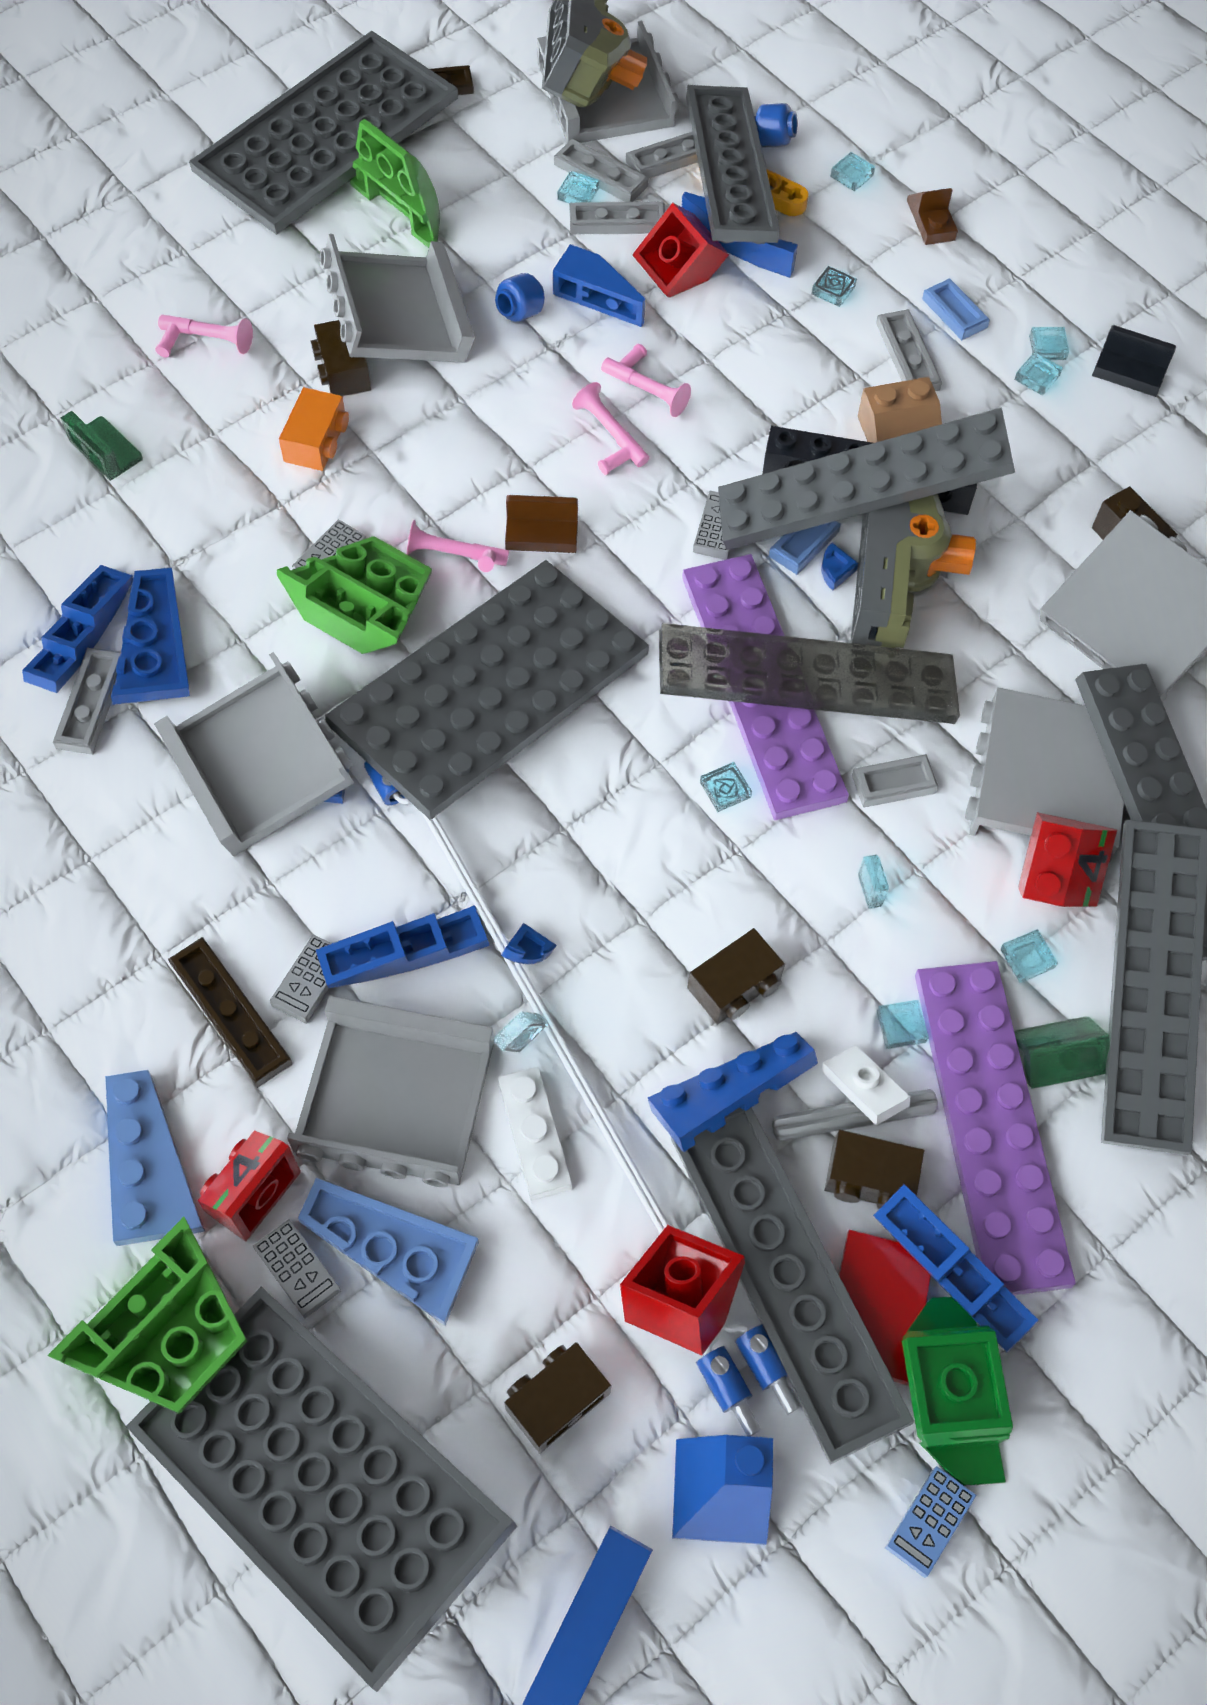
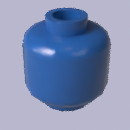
M787 103L760 105L754 117L761 146L778 147L788 145L791 138L796 137L798 120L796 112L792 111Z
M520 273L503 280L498 285L495 296L498 311L512 322H521L536 316L542 311L545 300L543 286L529 273Z

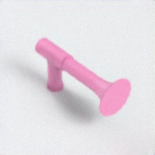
M162 314L159 316L158 326L161 330H166L160 343L156 346L155 351L162 357H169L179 334L184 333L231 341L236 344L239 353L245 354L252 344V324L247 318L242 319L236 326H221Z
M636 344L620 362L609 357L605 358L601 366L603 372L666 401L670 406V415L672 417H678L685 410L691 396V386L688 383H684L679 388H671L632 369L640 359L647 355V350L643 345Z
M592 382L586 385L573 399V408L576 410L585 408L594 414L622 448L604 460L598 461L601 472L607 475L611 470L629 459L637 467L645 465L649 460L648 454L629 432L623 429L601 402L599 397L601 384Z
M415 520L412 522L407 555H410L415 550L429 549L470 557L473 560H478V567L483 572H490L494 564L507 565L509 550L436 537L420 530Z

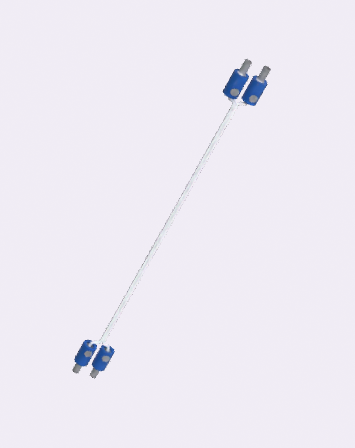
M365 761L364 768L385 805L411 803ZM423 814L502 954L508 945L506 937L437 816L429 820ZM504 958L541 1024L546 1025L544 1030L659 1233H661L669 1223L522 965ZM725 1323L722 1330L733 1333L739 1330L744 1332L735 1340V1343L762 1390L772 1388L787 1415L799 1409L800 1405L785 1381L787 1373L763 1325L761 1324L750 1329L744 1324L729 1326ZM720 1330L707 1348L706 1355L700 1358L696 1364L723 1413L733 1410L745 1434L753 1436L761 1430L746 1403L753 1395L725 1346L712 1351V1346L721 1337Z

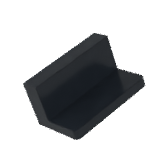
M1112 325L1092 376L1156 397L1175 353L1176 345Z

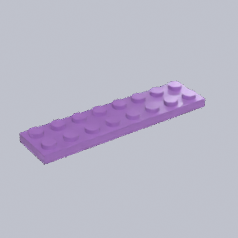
M752 554L683 569V582L774 821L847 803L848 791Z
M997 961L917 969L915 980L976 1257L1004 1283L1005 1287L1013 1295L1070 1289L1076 1285L998 963Z

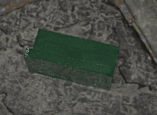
M72 410L60 417L69 441L110 481L143 460L141 452L103 416L97 417L88 424H85Z
M1085 1016L1014 1031L1017 1045L1024 1054L1025 1078L1031 1089L1106 1074V1063L1110 1046L1109 1034L1090 1017Z

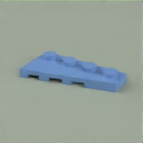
M149 1070L105 1076L114 1244L122 1246L162 1239L183 1216L186 1218L193 1234L205 1232Z
M318 1178L315 1179L298 1216V1220L302 1225L446 1326L479 1244L477 1237Z

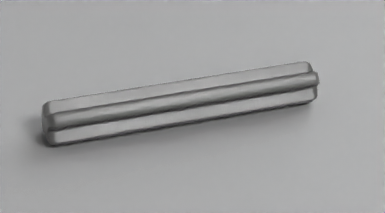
M927 1089L907 1093L910 1096V1107L882 1123L934 1114L938 1109L935 1092ZM853 1102L778 1115L772 1121L774 1135L779 1141L874 1124Z

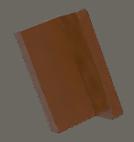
M528 495L506 496L505 550L576 553L578 533L577 498Z

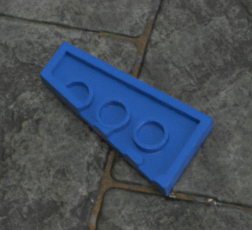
M172 568L134 571L128 603V617L122 635L123 644L121 654L118 657L117 676L111 694L113 705L190 696Z
M797 1032L790 1035H782L776 1038L774 1042L756 1050L741 1053L737 1058L715 1068L705 1069L695 1077L679 1084L669 1085L663 1088L661 1092L647 1097L651 1111L680 1149L685 1152L695 1145L694 1137L707 1129L709 1132L714 1133L726 1125L724 1117L738 1108L747 1111L759 1103L760 1093L766 1089L779 1090L817 1065L815 1049Z

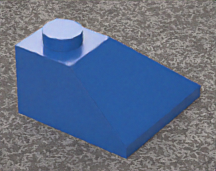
M718 1435L676 1439L672 1539L766 1545L773 1489V1438Z

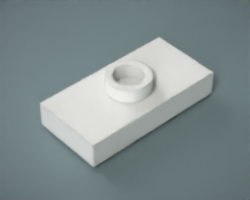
M857 1045L823 1063V1073L875 1125L910 1107V1096Z

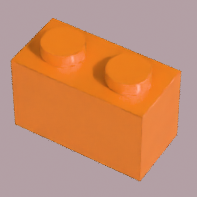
M305 387L302 388L279 437L284 462L320 471L324 470L328 459H332L336 453L337 439L340 433H344L348 426L349 414L345 412L343 396Z

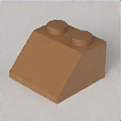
M929 377L863 388L857 417L867 442L876 443L942 424L940 401Z

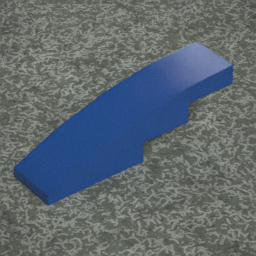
M684 192L682 195V208L695 214L711 233L705 197ZM778 239V243L766 242L765 244L736 241L723 243L718 241L729 254L757 267L788 278L791 277L794 271L798 244Z
M100 565L61 604L62 617L41 637L43 649L22 670L23 681L58 693L81 666L87 648H94L131 587L133 575Z
M474 905L439 919L433 913L398 927L391 921L316 949V954L328 988H334L413 971L488 947L490 944Z
M905 1184L873 1215L980 1326H989L995 1330L998 1345L1006 1353L1039 1322L1005 1287L1004 1283Z
M609 1527L522 1705L579 1704L653 1549L615 1527Z

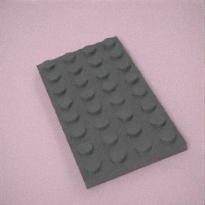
M371 30L190 160L191 171L277 235L356 176L353 161L359 157L356 142L360 121L368 120L395 142L400 143L458 99V89Z
M545 560L325 715V721L330 729L431 820L648 655L649 644Z
M261 1286L234 1314L247 1342L190 1404L179 1414L150 1401L125 1427L374 1691L378 1692L518 1526Z

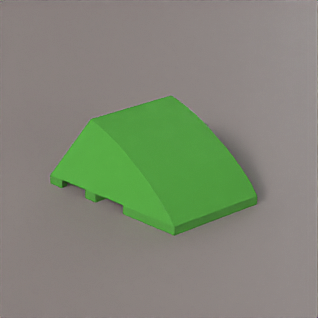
M366 119L360 121L356 142L359 157L353 161L356 176L350 179V185L370 201L381 195L410 219L411 234L429 248L431 241L438 242L440 209L435 188L427 171L415 156Z
M375 536L337 548L336 555L322 560L315 556L308 558L306 565L290 570L288 566L277 569V577L303 620L361 654L397 644L432 574V568Z
M184 1216L151 1249L155 1255L88 1323L81 1320L47 1355L54 1360L179 1414L247 1342Z

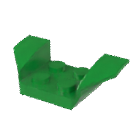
M952 1297L930 1298L902 1338L917 1437L923 1441L919 1444L963 1486L1006 1483L999 1443L1010 1438L1013 1423L996 1332L989 1326H977V1322Z

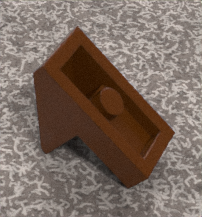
M952 188L925 191L908 195L907 197L908 205L925 245L956 241L958 230L948 209L953 192Z

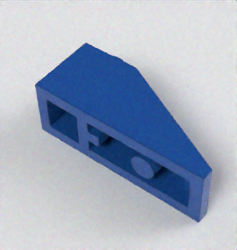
M570 244L553 269V295L642 327L645 317V298L599 254Z

